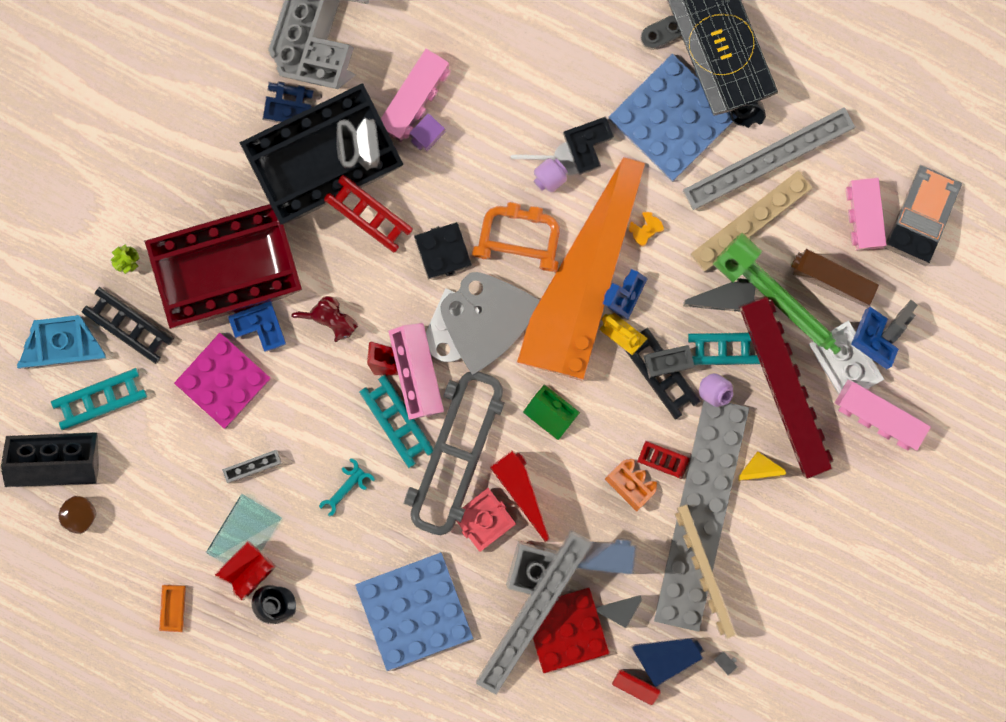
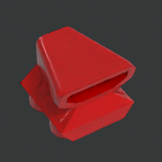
M247 541L214 575L232 584L234 594L240 600H245L274 570L276 565L250 541Z

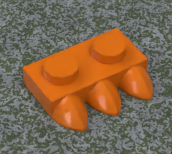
M626 459L605 480L637 512L655 494L657 482L650 481L643 484L646 478V471L638 470L632 473L635 460Z

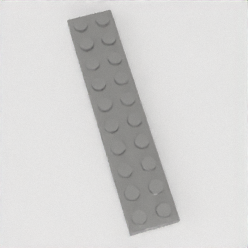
M703 400L680 507L687 504L713 572L749 407L732 403L721 407H714ZM676 520L654 622L699 632L708 591H703L699 581L700 578H703L700 569L695 570L691 557L694 556L691 547L687 548L683 538V535L686 534L684 526L679 527Z

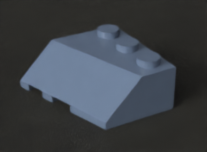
M618 539L615 540V544L592 542L577 568L633 574L636 546H631V541Z

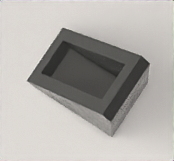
M641 595L596 607V610L603 616L627 628L642 598Z

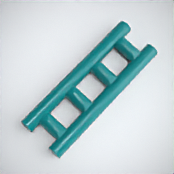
M748 332L688 333V343L695 342V356H692L694 365L760 364L757 355H750V342L752 341ZM704 342H718V356H705ZM727 342H741V355L727 356Z
M137 368L52 400L51 405L53 409L61 407L65 420L59 422L61 430L63 431L147 398L145 389L137 391L133 378L139 376ZM125 382L129 395L116 400L112 387ZM103 390L108 403L95 408L90 395ZM82 399L86 412L73 416L69 403Z
M383 375L378 379L381 383L380 387L372 392H369L367 387H365L359 393L407 467L410 468L416 464L413 459L414 456L422 451H425L427 456H429L434 448L416 420H409L406 405L388 377ZM387 393L394 405L382 412L375 400ZM399 412L406 424L395 431L388 419ZM412 431L419 443L407 450L400 438Z

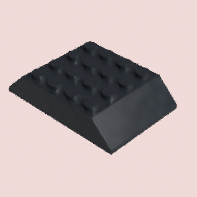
M363 83L239 142L280 225L299 219L328 205L324 199L329 193L336 197L343 188L338 183L343 175L360 188H363L404 165ZM365 118L368 120L374 119L379 151V164H377V168L366 170L358 161H356L353 167H344L339 161L337 153L338 123L344 120L349 121L357 130L359 124Z

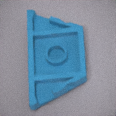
M80 315L34 320L30 329V335L23 347L24 351L21 359L17 363V368L106 359V355Z

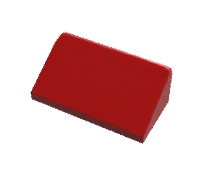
M621 669L618 670L612 682L613 686L649 705H653L661 693L659 689Z

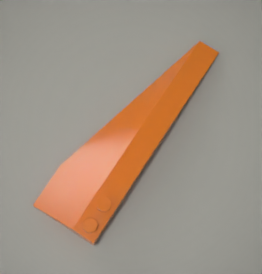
M625 157L622 158L535 308L526 329L517 363L583 381L605 306L602 303L605 293L611 285L645 163Z

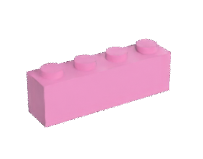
M428 49L424 50L381 117L388 134L399 142H402L404 138L408 139L410 137V132L414 129L412 127L416 119L420 120L426 111V108H424L428 100L432 101L438 93L436 87L440 81L445 82L451 72L448 70L450 67L449 62Z
M424 324L404 325L389 330L409 420L444 412Z
M847 380L834 402L840 406L839 412L848 417L854 414L859 417L858 423L869 429L873 425L879 429L877 432L879 435L888 440L892 436L899 440L897 445L907 451L910 448L918 450L931 426L851 380Z

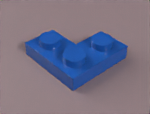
M631 269L629 275L624 279L623 288L612 283L610 289L605 293L602 304L619 316L629 319L647 282V278L640 272Z
M271 301L228 316L235 338L257 331L264 352L287 345Z
M870 306L864 311L851 345L887 370L892 367L899 349L881 337L888 319Z

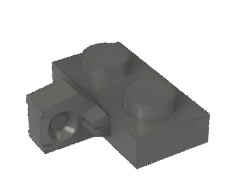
M910 300L884 330L881 337L891 344L897 341L906 330L907 325L916 316L913 311L918 305Z

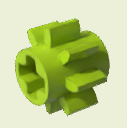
M124 244L122 247L118 246L112 251L114 257L110 260L115 270L127 274L138 267L136 261L140 258L135 248Z

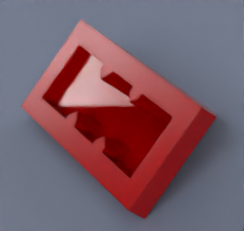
M372 341L369 342L367 365L373 374L398 375L392 347Z

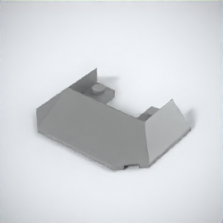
M284 0L268 49L271 57L276 62L277 71L281 77L339 89L356 75L347 70L354 47L327 40L340 0ZM349 0L363 4L369 3V0Z

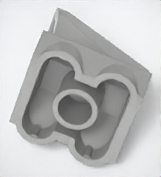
M365 118L359 124L357 130L349 121H340L337 126L336 145L338 159L344 167H353L356 161H358L366 170L377 168V164H379V151L374 119L368 120Z

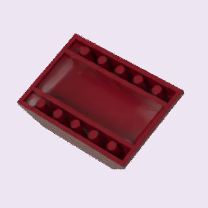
M270 204L144 241L169 329L212 320L270 301L280 300L302 290L284 225H280Z

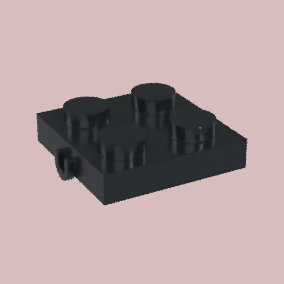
M458 222L443 227L437 226L436 228H431L430 231L414 236L428 280L445 274L446 276L455 274L454 271L472 265Z

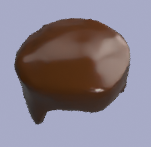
M73 496L61 506L58 519L61 526L69 532L82 534L93 523L96 517V510L93 504L86 498Z

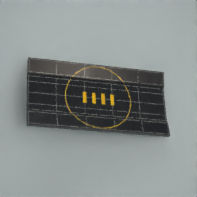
M667 0L713 116L758 102L778 93L741 0Z

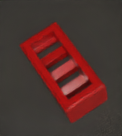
M645 441L637 462L682 479L690 458ZM651 448L655 450L650 462L646 461ZM663 452L659 465H656L659 453ZM671 455V461L669 463L668 468L666 469L664 468V466L666 464L668 456ZM677 459H681L677 471L674 472L673 469Z

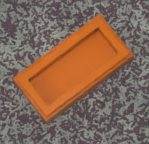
M162 585L159 631L183 632L186 586Z

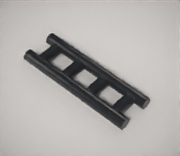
M98 287L95 295L100 299L93 309L86 305L81 313L154 364H157L161 359L156 354L157 350L163 342L170 345L174 338L103 288ZM107 303L118 310V313L111 322L100 315ZM126 316L137 323L130 335L119 328V325ZM144 329L156 336L148 348L137 341Z
M647 327L640 332L647 340L633 355L627 351L626 353L676 420L682 415L679 408L689 401L693 406L701 401L680 372L670 373V376L661 383H659L656 377L649 378L646 364L638 353L648 346L652 348L654 353L664 351V349ZM677 383L684 394L675 401H672L665 390Z

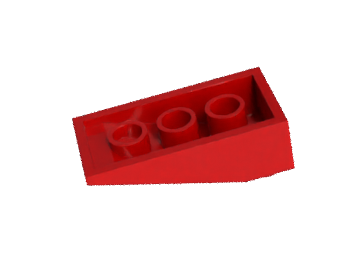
M512 450L490 466V469L546 542L549 540V536L527 470L524 467L527 462L520 452L515 454Z

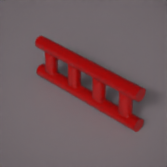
M345 175L341 176L338 183L343 188L336 197L330 193L327 194L324 201L391 252L395 253L399 246L394 241L402 231L409 235L413 228ZM350 192L361 199L353 210L343 204V201ZM368 205L378 212L370 223L360 217ZM385 218L395 225L387 236L377 230Z

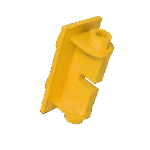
M615 313L603 315L601 319L603 325L599 330L631 355L647 340L643 334Z

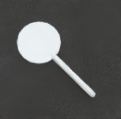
M566 142L558 146L554 156L511 155V159L546 160L551 158L555 160L557 158L568 171L566 175L578 174Z

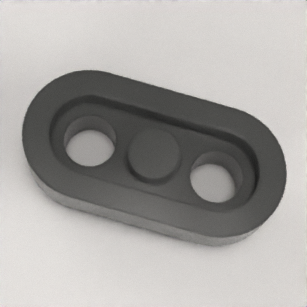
M668 16L647 26L641 34L643 46L647 49H657L678 39L681 36L678 26L676 30L669 29V24H676L674 16ZM650 33L656 34L657 38L655 40H650L648 35Z

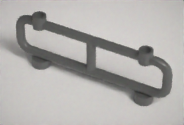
M467 372L461 377L459 383L451 380L448 382L444 397L452 400L419 490L409 487L404 500L405 505L412 507L411 520L420 530L434 535H444L452 530L456 521L461 522L465 509L461 508L494 417L496 414L501 415L505 402L501 401L503 394L502 384L493 376L482 372H477L473 375L471 372ZM471 380H477L492 386L494 394L472 453L448 445L446 441L468 383ZM443 452L468 461L446 523L443 526H436L423 521L420 518V511Z

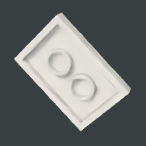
M849 320L830 331L836 340L834 344L841 348L838 354H833L834 352L830 348L826 350L823 347H817L818 345L814 341L808 344L838 395L847 380H851L865 389H869L884 380L873 360L851 345L856 332Z

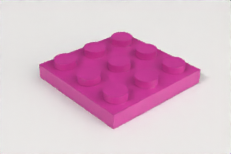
M219 333L174 384L220 426L226 429L271 378L223 334Z

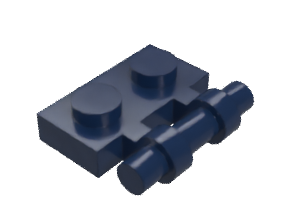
M269 82L267 91L276 92L275 98L266 96L262 120L280 123L310 109L311 104L302 103L303 97L312 99L314 90L305 89V86L298 85V87L285 85V82ZM283 94L296 96V101L282 99Z

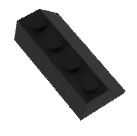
M97 432L6 436L1 461V472L5 487L97 484L99 469Z

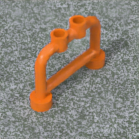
M508 202L507 207L495 206L486 212L479 245L473 247V257L490 259L491 250L541 259L539 269L557 272L559 262L554 260L560 227L552 216L542 214L543 209L530 206L529 211L520 210L521 205L513 202ZM497 215H502L513 219H524L534 223L548 224L551 232L547 251L490 241L489 236L493 218Z

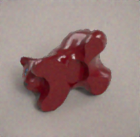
M324 296L310 312L298 311L291 315L293 318L313 320L316 323L331 328L335 334L334 342L351 337L355 329L358 328V324L352 317L340 313L339 302L331 296Z

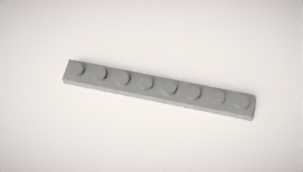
M844 107L683 189V193L694 211L855 128V125Z
M572 530L570 531L477 678V685L494 694L498 693L592 545L589 539Z

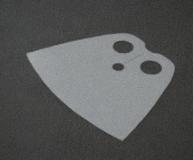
M479 272L469 273L461 281L460 289L456 293H450L440 306L446 328L457 351L472 375L496 360L519 338L528 326L530 318L540 301L511 284ZM472 281H479L483 285V291L479 295L470 293L469 284ZM454 301L462 303L464 308L462 314L458 316L452 315L449 311V306ZM476 306H480L482 308V312L480 314H476L474 312V308Z

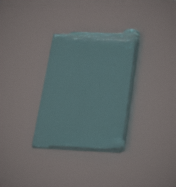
M241 494L206 553L225 564L247 541H250L262 552L282 517Z

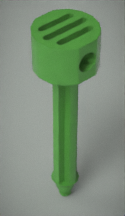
M743 232L740 233L712 264L732 283L743 275L769 300L772 299L774 305L818 345L817 347H823L826 350L830 348L834 352L833 354H838L841 348L834 344L836 340L833 338L832 332L824 327L755 262L762 253V250Z

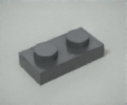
M689 345L644 355L649 378L695 367Z

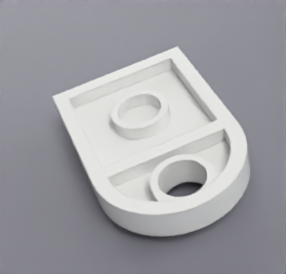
M446 288L428 326L426 337L430 354L435 359L442 362H454L461 359V356L446 328L440 306L450 293L456 292ZM454 301L449 306V311L454 316L462 314L464 309L459 301ZM476 306L474 308V312L476 314H480L482 312V308L480 306ZM442 343L449 345V354L440 356L437 353L438 345Z

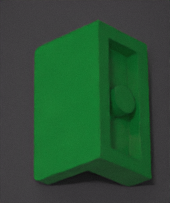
M545 384L523 411L526 416L557 440L561 438L580 414L578 410Z

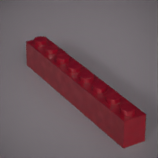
M763 296L738 306L803 477L808 479L831 470V463L834 462L829 449L825 450L823 441H825V436L822 429H817L814 420H817V415L814 408L808 406L806 400L809 398L805 385H800L798 377H801L797 364H792L790 356L793 353L789 343H784L782 334H785L781 322H776L773 314L776 312V308L772 299L768 300L767 297Z

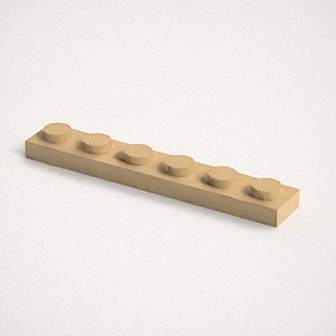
M798 170L690 255L704 272L713 266L712 263L740 233L743 232L748 238L809 192L812 189L811 185Z
M687 504L678 507V513H675V517L679 527L684 526L686 534L683 535L687 548L691 547L694 556L691 557L694 568L701 571L703 578H700L699 581L703 591H708L711 600L707 602L712 614L716 613L719 622H716L720 636L725 635L727 639L736 636Z

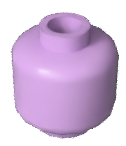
M548 158L535 168L534 175L536 179L534 183L541 191L546 189L549 192H554L566 182L567 176L565 174L568 171L557 158L555 160Z
M713 373L702 379L699 394L704 401L712 406L721 407L731 401L733 386L729 380Z

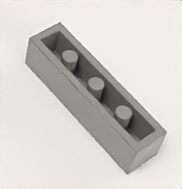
M274 450L222 469L226 482L231 483L280 465L282 462L278 451Z

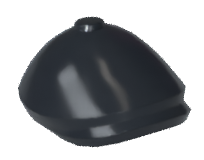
M265 585L255 591L252 598V610L260 621L267 624H279L294 616L296 612L295 597L287 588Z

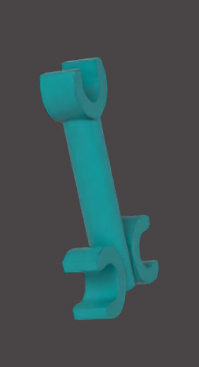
M350 459V462L354 464L352 471L342 467V472L351 476L329 500H324L319 505L321 509L326 504L331 505L332 510L328 514L329 517L336 513V505L357 482L361 489L366 490L367 487L363 485V479L370 478L373 482L375 481L373 475L365 473L359 468L358 462L355 459Z

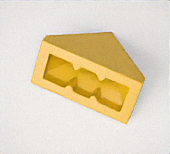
M757 451L738 475V481L786 475V471Z

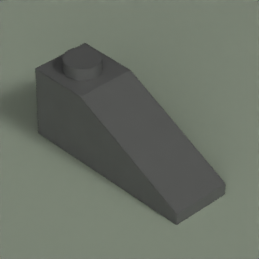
M738 278L737 282H730L686 299L683 306L740 312L738 306L754 300L755 286L747 279Z

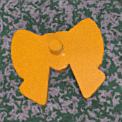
M642 212V216L647 223L642 228L634 222H630L629 232L633 233L635 242L642 247H645L648 239L654 236L655 233L664 231L663 223L653 216L652 212Z

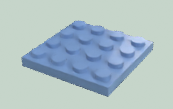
M673 53L608 117L672 182L733 122L729 112L713 116L699 79Z
M442 552L355 584L387 671L473 639Z

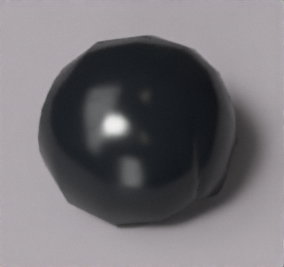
M761 101L729 111L731 120L736 125L745 126L746 128H750L754 123L761 125L766 118L765 109Z

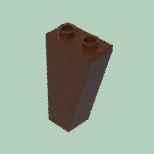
M805 249L802 253L798 252L791 265L794 268L792 275L866 308L871 305L879 287L878 284L808 249Z

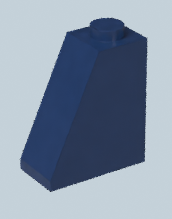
M691 638L640 643L631 646L655 687L703 659L701 653L704 652L698 640L693 642Z

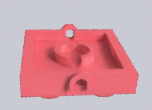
M489 488L462 507L465 509L461 522L456 521L462 528L463 535L466 539L469 538L479 552L516 525L505 510L507 507L502 501L499 502Z

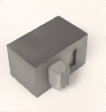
M724 651L714 658L715 662L727 675L737 668L735 664L737 662L736 658L730 659Z

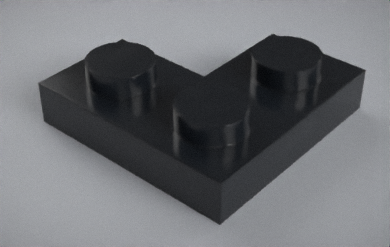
M606 116L563 132L579 175L601 167L593 146L614 138Z

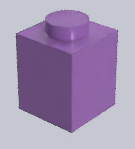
M428 113L410 132V137L413 138L410 142L417 149L421 150L423 148L425 151H428L445 133V128Z

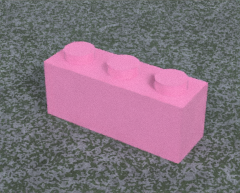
M879 178L852 180L849 183V187H846V199L851 201L848 218L849 223H853L854 232H851L852 246L856 245V251L884 248L886 246Z

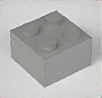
M518 540L506 582L507 588L531 595L558 551Z

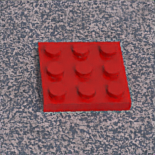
M590 587L559 596L534 634L533 641L543 674L609 654Z

